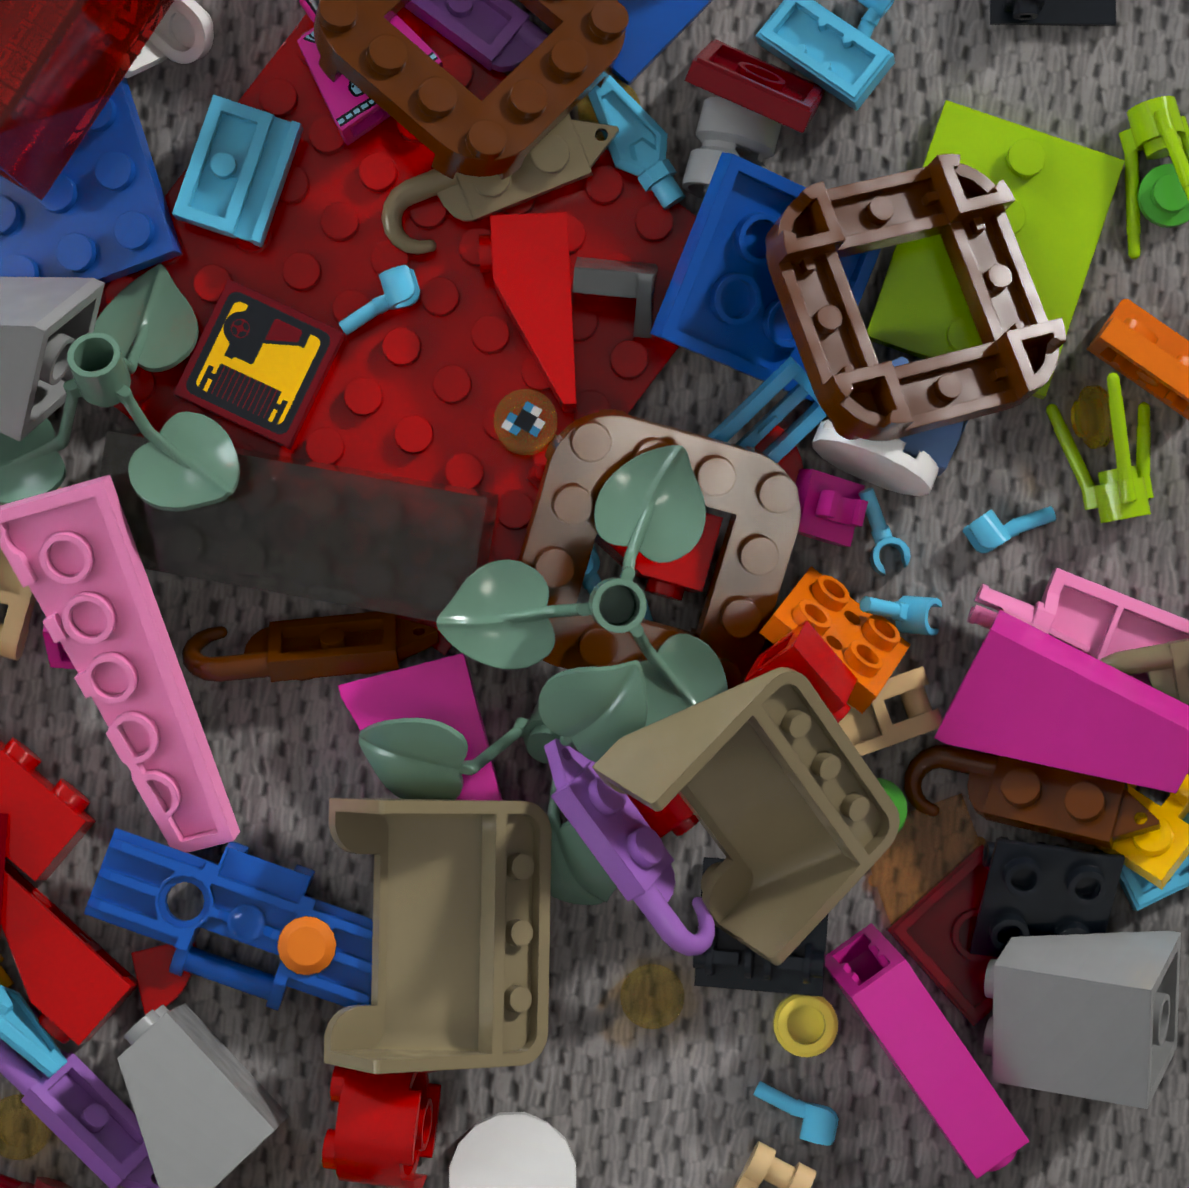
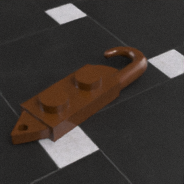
M396 610L272 621L269 622V627L259 630L250 638L246 644L244 654L208 657L201 654L206 645L227 636L228 631L224 626L211 627L196 633L186 642L182 650V659L184 666L192 675L205 681L224 682L270 677L271 682L305 681L320 677L374 674L383 671L399 670L400 661L438 644L439 638L437 628L398 618Z
M934 745L920 751L910 761L904 774V791L908 801L919 812L932 817L938 815L939 807L926 799L921 785L927 773L941 768L969 775L967 783L969 800L976 813L989 821L1111 850L1115 841L1155 831L1161 827L1159 820L1128 792L1127 783L953 745ZM1139 817L1147 818L1144 824L1136 823Z

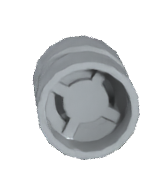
M709 97L705 99L696 129V137L702 143V147L690 152L682 188L688 193L704 199L722 152L735 154L767 169L763 164V160L774 156L782 124L722 97Z

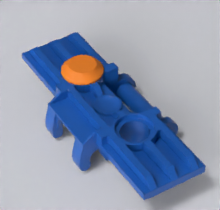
M115 828L85 908V915L175 946L176 950L170 964L169 973L181 977L183 971L220 983L267 1000L266 1007L279 1011L287 987L344 1007L371 1005L373 919L307 896L306 894L313 881L315 870L299 864L296 865L294 870L260 859L248 854V846L234 841L228 843L219 864ZM178 883H192L203 894V909L194 919L181 920L175 917L168 908V894ZM200 928L279 955L281 961L276 975L193 947Z

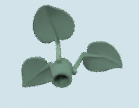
M158 264L125 287L99 315L94 331L80 336L71 344L67 353V361L74 378L67 380L63 384L66 399L58 435H55L54 428L47 418L21 441L0 433V505L56 490L63 483L67 471L64 461L57 451L66 448L70 442L79 397L99 407H111L121 402L142 435L150 441L133 453L128 466L132 488L137 496L148 505L163 511H186L222 502L235 492L240 476L238 456L229 435L217 422L205 415L185 411L172 416L159 433L149 423L130 389V375L135 373L137 366L149 372L169 370L190 355L198 340L199 329L194 311L162 264Z
M671 445L644 452L622 465L604 483L595 502L594 520L596 531L604 541L613 545L628 547L624 555L620 577L608 578L598 583L590 594L589 602L547 606L549 588L543 576L536 569L521 561L510 559L497 560L478 568L467 577L436 620L437 628L441 634L464 655L491 667L515 670L539 663L553 650L555 633L548 618L591 615L600 627L610 632H630L641 652L647 658V660L640 661L648 697V713L645 726L728 690L723 666L717 654L709 645L690 634L678 633L665 640L658 651H656L640 624L646 614L647 601L642 589L633 582L638 553L640 552L644 557L653 562H671L691 552L703 534L706 521L704 496L692 470L686 449L680 445Z
M638 660L612 666L578 667L559 672L549 678L544 684L530 719L517 718L512 729L472 760H465L468 744L463 734L445 723L426 718L391 719L369 725L361 730L359 745L380 781L400 799L455 800L460 795L464 785L462 774L473 775L519 738L524 739L530 756L542 763L549 764L544 745L554 739H559L563 746L573 748L575 745L584 757L597 762L620 738L645 727L648 713L645 678ZM552 776L547 812L552 831L551 896L564 902L579 905H598L602 902H607L617 886L570 822L566 821L562 824L560 808L551 798V795L556 791Z

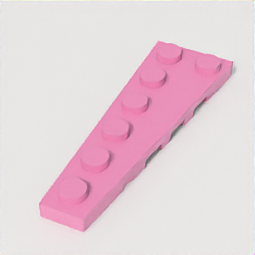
M106 475L0 505V548L23 588L29 586L46 616L42 621L54 643L61 642L78 673L74 677L85 698L91 696L109 727L106 732L108 739L120 760L131 771L132 781L168 845L189 853L233 842L240 833V829L111 476Z

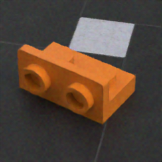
M1121 300L1086 350L1189 420V341L1131 300Z

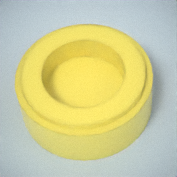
M791 994L784 998L776 1008L773 1017V1030L778 1042L789 1053L799 1057H813L825 1052L833 1044L838 1032V1018L834 1008L824 997Z

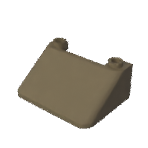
M788 667L771 670L623 736L592 766L607 786L619 793L629 794L656 812L663 810L677 794L680 795L726 856L723 862H717L708 867L701 879L702 900L712 915L715 925L775 966L782 964L889 849L899 830V812L893 801L810 681L803 674Z
M329 798V829L333 840L346 852L374 854L371 1005L347 1006L333 1015L324 1035V1063L372 1074L523 1066L533 1062L542 1053L548 1038L552 831L545 811L537 804L529 801Z

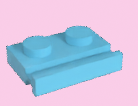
M213 95L172 212L174 218L234 239L239 238L251 242L253 245L263 248L303 132L301 123L293 120L290 122L275 117L274 114Z

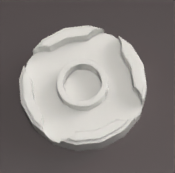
M827 419L820 422L812 441V448L815 452L836 468L883 489L913 496L928 495L938 475L939 467L929 454L919 451L916 459L903 452L906 443L900 440V438L889 441H871L862 438L849 440L840 436L835 431L832 422Z
M500 1112L477 1122L459 1141L449 1166V1188H576V1161L566 1138L548 1122L526 1112Z

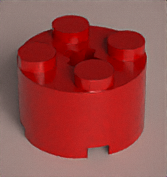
M335 1066L331 1079L330 1098L332 1102H338L339 1106L336 1129L329 1128L324 1138L322 1149L323 1168L336 1170L340 1181L391 1188H422L427 1175L415 1172L419 1158H432L435 1148L441 1085L429 1083L428 1073L436 1071L372 1074Z

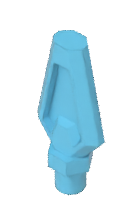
M609 75L602 87L600 88L596 85L588 93L598 123L619 128L618 135L608 146L614 166L617 169L638 176L637 179L644 190H652L663 209L667 210L685 198L684 193L673 177L677 171L669 159H666L668 134ZM602 131L604 139L606 140L608 134L607 132Z
M0 985V1039L50 1079L68 1061L47 1031L40 1025L38 1018L22 995L15 990Z

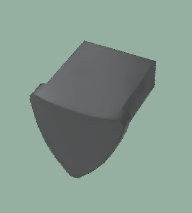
M577 257L574 267L572 292L637 298L633 337L652 338L650 332L653 324L654 294L658 273L657 265L653 263Z

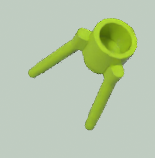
M1174 96L1153 98L1130 108L1126 113L1131 128L1119 133L1125 160L1128 256L1133 260L1138 259L1140 256L1141 224L1140 208L1137 201L1139 151L1145 152L1147 160H1156L1170 156L1181 186L1189 201V126L1186 116L1180 115Z
M1115 372L1107 376V386L1117 469L1098 472L1100 485L1095 486L1058 407L1055 404H1049L1046 407V413L1054 428L1056 437L1081 488L1085 510L1098 508L1101 523L1150 515L1148 499L1154 498L1150 478V405L1146 402L1138 405L1136 465L1131 466L1120 378Z

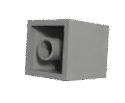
M0 277V433L21 441L65 403L66 392L63 384L67 380L74 378L68 365L67 353L71 344L77 338L94 331L105 285L104 282L95 278Z
M1144 931L1011 937L998 959H991L989 961L984 980L985 996L993 999V1017H990L987 1022L983 1044L984 1054L992 1056V1082L1148 1109L1177 1048L1181 932Z
M186 1003L170 1011L164 1004L155 1011L152 1009L123 1036L131 1046L117 1060L159 1188H215L289 1117L284 1109Z

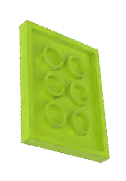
M946 100L922 167L928 166L937 155L959 154L961 158L960 163L978 170L995 185L1002 179L1005 181L1015 198V201L1006 210V214L1048 321L1062 317L1067 335L1125 160ZM940 234L895 246L867 328L872 342L922 359L982 345ZM1062 344V345L1060 346V348H1059V356H1060V353H1061L1063 344ZM1053 374L1048 382L1032 396L1042 400L1046 397Z

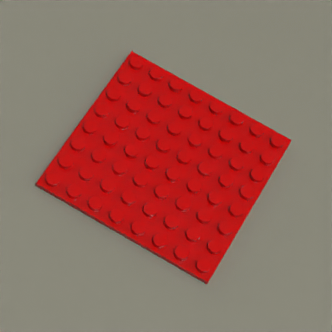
M405 7L397 13L438 55L442 61L443 68L481 101L507 77L503 72L493 69L489 71ZM306 13L238 101V103L274 114L275 117L290 122L292 120L299 122L303 127V132L263 248L253 245L251 242L239 238L234 239L174 218L172 212L188 169L187 167L164 196L183 255L159 264H162L167 269L176 287L194 311L199 329L197 343L228 279L341 332L343 330L338 322L372 301L373 298L384 294L379 274L400 265H407L410 269H413L420 288L419 299L412 306L388 310L383 314H379L349 335L345 334L340 349L291 450L173 394L193 351L177 366L163 372H149L137 366L135 373L130 375V389L149 423L159 433L172 416L185 411L205 415L217 422L232 440L239 460L240 476L237 488L232 494L233 497L384 611L396 610L398 618L437 628V617L452 600L463 582L473 572L497 560L510 559L518 561L538 493V489L528 480L531 467L538 463L546 465L547 459L545 454L556 434L559 435L575 420L585 415L599 412V409H615L629 414L680 347L652 335V338L633 337L637 298L573 293L574 267L577 257L656 264L658 273L654 294V324L696 216L679 203L664 210L652 190H644L637 179L638 176L615 168L608 150H605L592 166L593 176L495 214L567 212L577 413H564L499 299L494 287L493 273L480 272L479 235L491 234L490 217L477 222L461 221L455 218L443 206L438 195L409 206L402 216V227L405 233L416 240H434L436 242V249L433 252L420 255L405 253L395 247L384 233L381 216L383 204L391 190L407 179L434 169L431 165L435 154L391 116L347 146L339 133L297 42L303 34L314 27V23ZM158 264L106 283L97 318L125 287ZM527 401L542 409L538 418L545 421V424L537 437L523 429H520L516 436L501 426L510 412L518 416ZM121 402L114 405L115 408L133 420ZM437 628L439 643L432 647L446 656L452 645Z

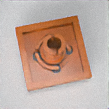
M811 566L759 633L775 644L807 620L858 679L847 703L863 714L876 699L911 644L900 636L898 629L886 618L861 611L860 604L850 597L848 590L841 582L831 576L822 575Z

